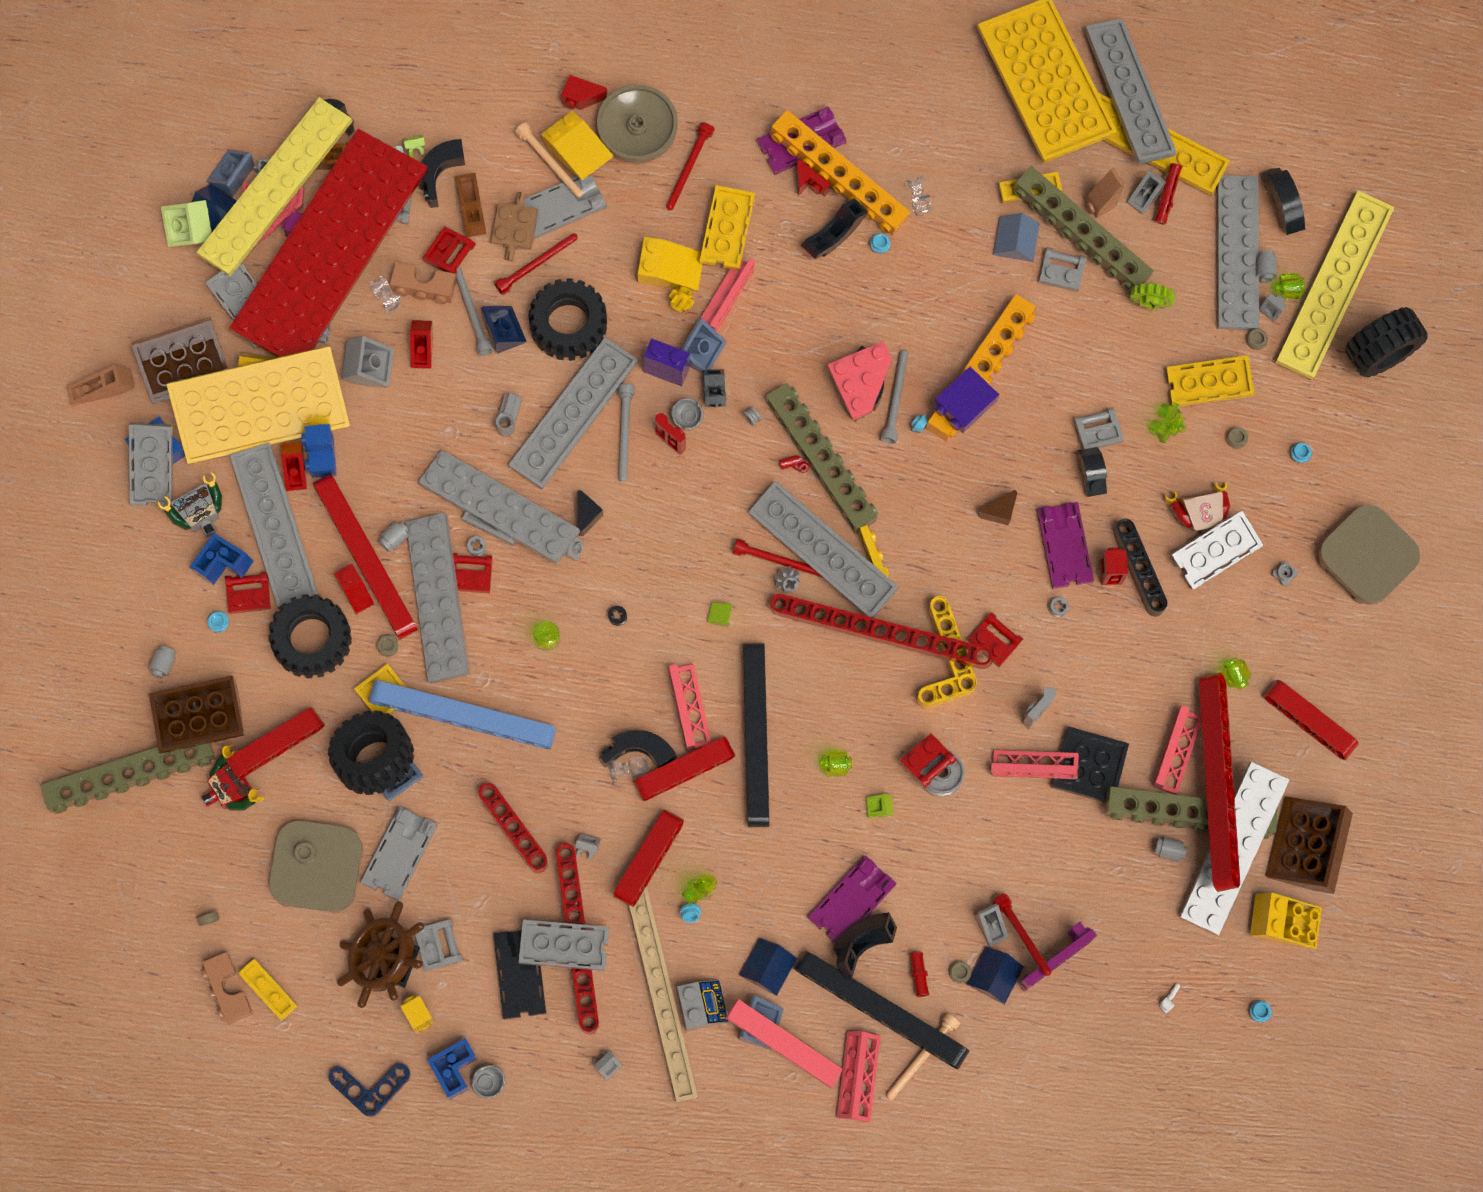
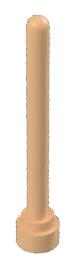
M527 122L518 126L515 131L516 135L521 140L528 141L574 195L581 197L583 195L582 190L533 136L532 127Z
M947 1013L943 1017L942 1027L938 1031L945 1035L948 1032L951 1033L952 1030L955 1031L959 1027L960 1022ZM924 1049L920 1052L888 1091V1099L892 1100L896 1097L930 1053Z

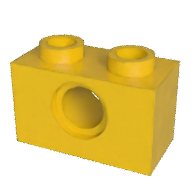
M413 995L403 1001L404 1005L400 1007L416 1034L435 1024L420 996L415 997Z

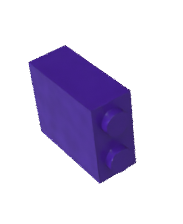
M651 338L644 354V373L682 387L689 371L690 353Z
M970 366L935 399L934 409L940 416H945L949 420V424L953 429L964 433L997 402L1000 394Z

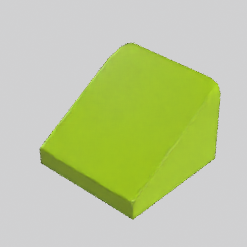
M712 602L707 623L728 627L733 604Z
M884 793L866 797L868 818L893 816L891 795Z

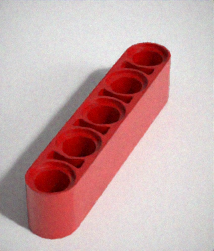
M1276 680L1264 695L1265 700L1340 759L1347 760L1358 746L1359 742L1355 737L1284 682Z
M309 708L234 753L227 759L226 763L236 777L242 779L316 734L325 724L315 710Z
M723 737L639 777L633 783L642 801H647L730 761L736 755L727 737Z
M492 783L482 784L479 788V797L483 805L529 868L535 873L544 872L548 867V860L543 850L497 787ZM486 790H493L494 796L486 799L483 797V793ZM498 807H505L507 811L504 815L499 816L495 813ZM512 823L519 825V829L515 833L507 830L508 826ZM524 840L532 843L531 847L527 850L520 848V844ZM537 857L544 860L543 865L540 867L532 864L533 860Z
M667 810L661 813L616 887L614 898L632 907L636 905L679 834L684 819Z

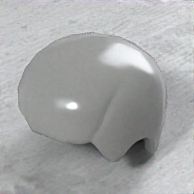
M684 398L678 400L673 405L671 415L673 422L678 427L690 430L700 425L704 412L702 406L697 401L691 398Z
M492 1065L478 1068L471 1080L473 1091L479 1097L486 1099L499 1095L506 1083L504 1073L498 1067Z

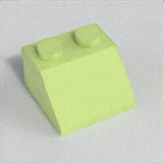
M206 200L161 206L168 247L203 243L212 233Z

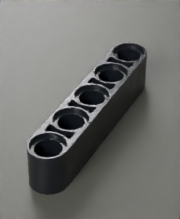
M1121 519L1114 529V537L1120 550L1126 549L1127 566L1147 613L1153 617H1158L1162 615L1167 607V598L1135 524L1130 519ZM1126 527L1129 533L1123 534L1119 528ZM1127 546H1135L1137 552H1130ZM1136 564H1142L1145 567V571L1137 570ZM1144 583L1152 584L1153 590H1147L1144 587ZM1152 602H1159L1162 608L1155 609L1152 606Z

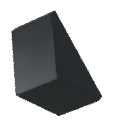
M577 490L579 536H584L603 516V509L582 490Z

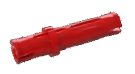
M1170 163L1163 192L1157 203L1159 206L1154 222L1158 224H1167L1170 209L1174 205L1173 197L1183 167L1182 165Z

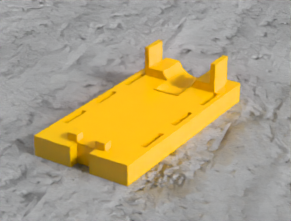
M716 185L700 263L716 266L717 262L724 264L723 268L740 270L755 200L754 192ZM713 220L711 229H709L710 222ZM709 239V240H708V244H707V249H706V248H705L706 240Z
M1248 355L1167 367L1169 385L1173 384L1174 390H1170L1172 408L1253 397L1255 395Z

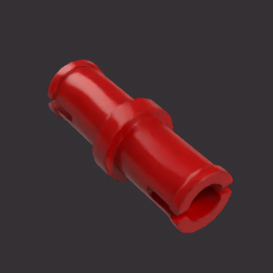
M923 952L909 954L912 966L911 978L914 979L916 997L929 996L926 978L928 971H925Z

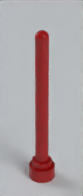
M701 122L697 129V141L666 205L669 211L674 209L705 140L712 137L715 128L708 123Z
M572 233L508 278L500 277L494 282L496 289L501 295L508 293L513 283L578 239L577 234Z
M737 538L733 551L734 555L745 556L748 554L787 567L791 566L793 569L824 578L808 564L750 547L748 543H745V540Z
M1006 893L998 895L993 900V904L997 903L1001 913L1006 915L1043 975L1050 976L1051 969L1011 909V899Z

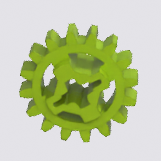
M1148 282L1147 285L1140 284V286L1135 285L1132 287L1130 300L1150 310H1157L1159 307L1165 309V306L1171 307V305H1174L1175 292H1172L1173 289H1167V286H1161L1156 284V282Z

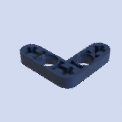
M397 1064L370 1092L341 1067L332 1069L328 1078L330 1083L365 1116L374 1117L409 1081L411 1073L406 1065ZM405 1069L404 1074L406 1077L404 1079L399 1078L396 1081L399 1086L395 1088L393 1083L387 1079L391 1077L394 1080L397 1076L396 1070L402 1071ZM336 1072L338 1074H341L343 1072L344 1074L342 1077L347 1083L349 1079L352 1080V1082L345 1087L344 1091L341 1090V1088L344 1087V1085L340 1081H337L336 1083L334 1082V1074ZM385 1084L390 1085L392 1088L391 1094L386 1097L381 1096L379 1092L380 1087ZM352 1086L360 1088L361 1094L359 1097L351 1098L348 1092ZM376 1093L378 1098L384 1102L380 1104L377 1101L374 1105L376 1110L374 1112L371 1110L366 1112L367 1106L365 1104L367 1102L373 1103L376 1098L372 1096Z

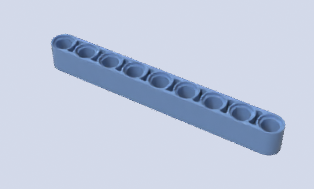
M378 680L373 682L368 700L374 705L544 749L552 748L557 729L545 723Z

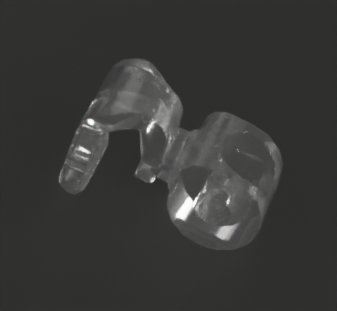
M923 176L907 180L904 183L906 190L911 188L913 190L912 207L916 217L933 212L929 194L924 195Z
M383 275L368 283L376 299H382L386 315L403 306L399 296L392 297V289Z
M647 757L629 758L627 764L616 760L610 761L608 768L612 784L616 783L617 779L623 774L624 776L630 774L632 778H638L650 773Z

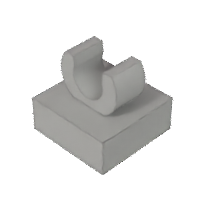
M1270 294L1259 310L1275 322L1287 307L1283 304L1286 299L1280 294L1277 297Z
M580 833L575 848H578L577 856L580 857L582 851L585 850L589 852L588 860H591L599 848L601 839Z
M602 1051L603 1057L599 1061L594 1058L593 1063L599 1074L607 1081L622 1065L610 1051L608 1053Z

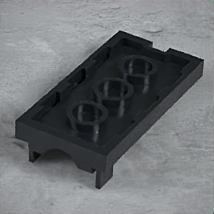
M522 930L493 933L504 1020L521 1018L520 1013L529 1012V1017L547 1014L541 966L519 964ZM498 949L500 950L501 961H499ZM536 966H539V975H540V977H538V975H537V967H536ZM501 970H502V975H503V982H501V974H500V971H501ZM539 987H541L542 999H540ZM503 992H505V1004L503 1000Z

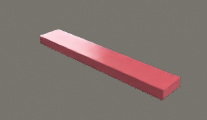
M739 999L735 1000L725 1017L829 1088H833L843 1070Z

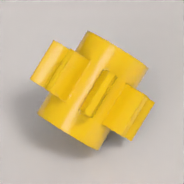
M677 287L668 296L672 299L670 306L678 312L690 310L695 303L692 300L693 293L686 287H680V289Z

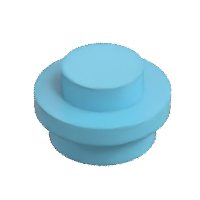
M885 234L874 235L870 242L871 249L879 254L887 252L891 245L889 237Z
M925 414L922 417L918 415L911 423L914 427L912 429L913 432L920 433L929 420L925 418Z
M1297 443L1291 449V457L1298 463L1307 462L1312 455L1311 448L1305 443Z
M221 611L213 612L208 618V626L214 632H222L229 625L227 615Z
M688 903L680 908V916L685 922H696L701 915V908L696 904Z
M1257 1001L1250 1007V1016L1256 1022L1263 1023L1271 1017V1007L1264 1001Z

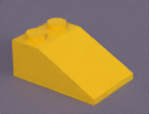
M573 111L569 112L541 134L547 150L581 180H584L613 158L612 153L585 121Z
M644 237L638 270V283L673 289L686 287L690 291L698 292L703 265L700 263L701 252L667 240Z

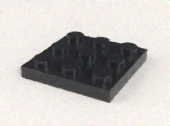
M1068 726L1061 752L1079 753L1078 779L1054 778L1052 788L1105 803L1106 790L1110 787L1119 786L1129 743ZM1065 758L1059 764L1074 766V758Z

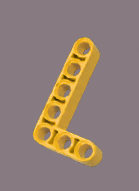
M942 596L934 597L930 602L928 610L936 634L962 641L947 599ZM941 604L944 610L938 612L933 608V605ZM947 623L951 629L944 631L941 629L940 624ZM940 643L942 651L947 650V644ZM965 648L957 651L959 657L967 655ZM946 660L952 678L921 688L917 696V704L923 709H930L970 696L977 685L972 667L965 665L964 669L959 670L955 668V662ZM961 682H970L972 688L964 689ZM948 687L951 689L952 694L944 695L941 689ZM929 694L932 697V701L925 702L921 696Z

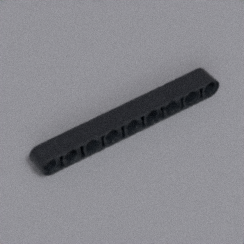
M743 643L748 828L769 827L765 644Z
M808 951L803 953L794 968L799 974L959 1070L970 1052L960 1043L855 979H845L840 970Z

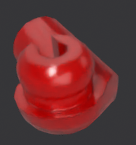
M798 455L779 460L781 470L790 467L801 473H806L809 470V463Z

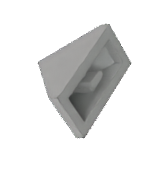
M1149 170L1127 202L1144 214L1161 194L1166 181Z
M997 903L976 914L975 919L989 946L1009 938Z

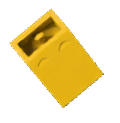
M1275 893L1256 894L1250 936L1277 943L1316 949L1322 907Z

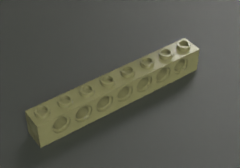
M1030 166L1015 183L1013 190L1018 198L1026 200L1035 212H1040L1045 217V220L1050 225H1055L1065 238L1071 239L1076 243V247L1080 251L1090 255L1095 264L1104 267L1110 277L1118 279L1124 289L1131 292L1132 287L1135 285L1140 286V284H1144L1154 272L1153 269L1034 167ZM1031 189H1037L1040 195L1033 194ZM1047 202L1054 203L1056 208H1050ZM1062 215L1069 216L1071 221H1065ZM1077 229H1084L1086 234H1080ZM1093 241L1099 242L1101 247H1095ZM1109 254L1114 255L1117 260H1116V261L1110 260L1109 257H1108V255H1109ZM1123 268H1129L1132 274L1125 273Z
M785 383L767 394L765 402L800 454L809 463V467L856 535L860 527L866 525L869 527L876 522L877 509L872 503L869 504L865 499L867 497L862 487H857L852 472L850 470L846 471L842 465L844 464L843 459L838 453H834L832 443L828 437H823L818 422L810 418V411L804 403L801 404L798 400L799 395L795 388H790ZM790 404L794 409L787 411L784 409V406ZM803 421L806 425L800 428L795 425V422ZM812 437L815 438L817 442L815 444H809L806 441V439ZM825 454L828 459L821 461L817 456ZM837 471L839 476L833 478L829 475V472ZM843 487H847L850 489L851 492L849 494H843L841 493L840 489ZM859 504L862 510L854 511L851 506Z
M211 743L159 754L158 747L41 784L40 786L47 809L51 813L58 814L67 811L68 807L74 805L75 807L88 804L87 801L95 798L96 800H102L107 798L108 794L114 792L117 794L124 793L129 790V787L135 785L142 787L148 785L149 781L154 779H167L170 777V774L175 772H188L191 770L190 767L197 765L199 767L211 764L212 760H215ZM191 749L196 750L193 758H186L187 751ZM169 756H174L175 762L171 765H166L165 760ZM148 763H154V769L146 772L145 766ZM127 770H134V775L131 778H124ZM112 776L113 782L110 785H104V779ZM85 784H93L89 792H83ZM65 790H72V795L69 798H62Z
M1110 787L1106 790L1104 815L1110 816V819L1123 820V818H1130L1135 823H1143L1146 820L1152 821L1153 825L1160 826L1169 823L1173 824L1175 828L1193 826L1194 830L1206 831L1209 828L1207 799L1119 787ZM1124 801H1129L1133 809L1127 810L1124 807ZM1145 804L1152 805L1153 813L1145 810ZM1166 806L1173 808L1174 816L1167 814ZM1278 808L1263 839H1268L1269 836L1276 833ZM1187 809L1194 811L1195 818H1190L1187 815Z

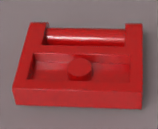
M444 226L423 256V260L444 272L457 274V268L468 252L474 249L476 244L471 239ZM458 244H462L463 247L450 265L447 264V260Z
M664 413L657 414L655 417V423L657 424L655 428L656 435L681 455L686 450V434L681 428L673 427L668 422V418Z
M453 553L458 591L490 593L493 555L478 557L462 556ZM457 564L485 565V571L457 569Z
M261 572L259 575L243 576L242 578L232 577V575L225 576L229 614L271 610L267 572ZM262 583V588L234 591L233 588L235 585Z
M991 612L967 641L988 648L992 653V662L1000 667L1021 644L1024 638L1014 634ZM990 624L1012 642L1009 647L987 629Z
M930 733L900 760V763L924 788H927L931 780L948 765H953L957 759ZM939 755L944 757L926 775L920 773Z

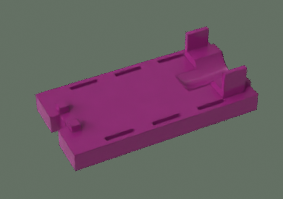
M829 106L799 119L833 148L839 147L847 141L842 129L837 125L834 114ZM770 133L757 138V143L763 155L768 154L769 156L767 162L774 175L797 166L799 158L792 156L781 143H776ZM794 133L788 134V136L792 139L797 138V136ZM810 146L803 147L806 151H812Z
M1078 502L1037 508L1052 589L1069 587V582H1076L1077 585L1093 583L1094 577Z
M865 855L810 914L808 919L820 930L824 927L829 932L827 937L836 944L840 936L853 924L866 918L897 883L889 875L881 871ZM855 869H857V871L849 878V876L855 871ZM841 885H843V886L836 892V894H835L834 892H835ZM884 893V895L879 899V901L876 902V900L881 896V894ZM827 900H829V901L825 904V906H824L822 909H820V908L822 907V905H823ZM868 909H870V910L868 911V913L862 918L861 916H862Z
M1081 922L1074 925L1067 932L1074 942L1046 962L1051 972L1091 943L1097 936L1094 930L1090 929V927L1085 928ZM1038 968L1032 974L1024 975L1023 981L1019 986L1025 992L1045 976L1040 968Z

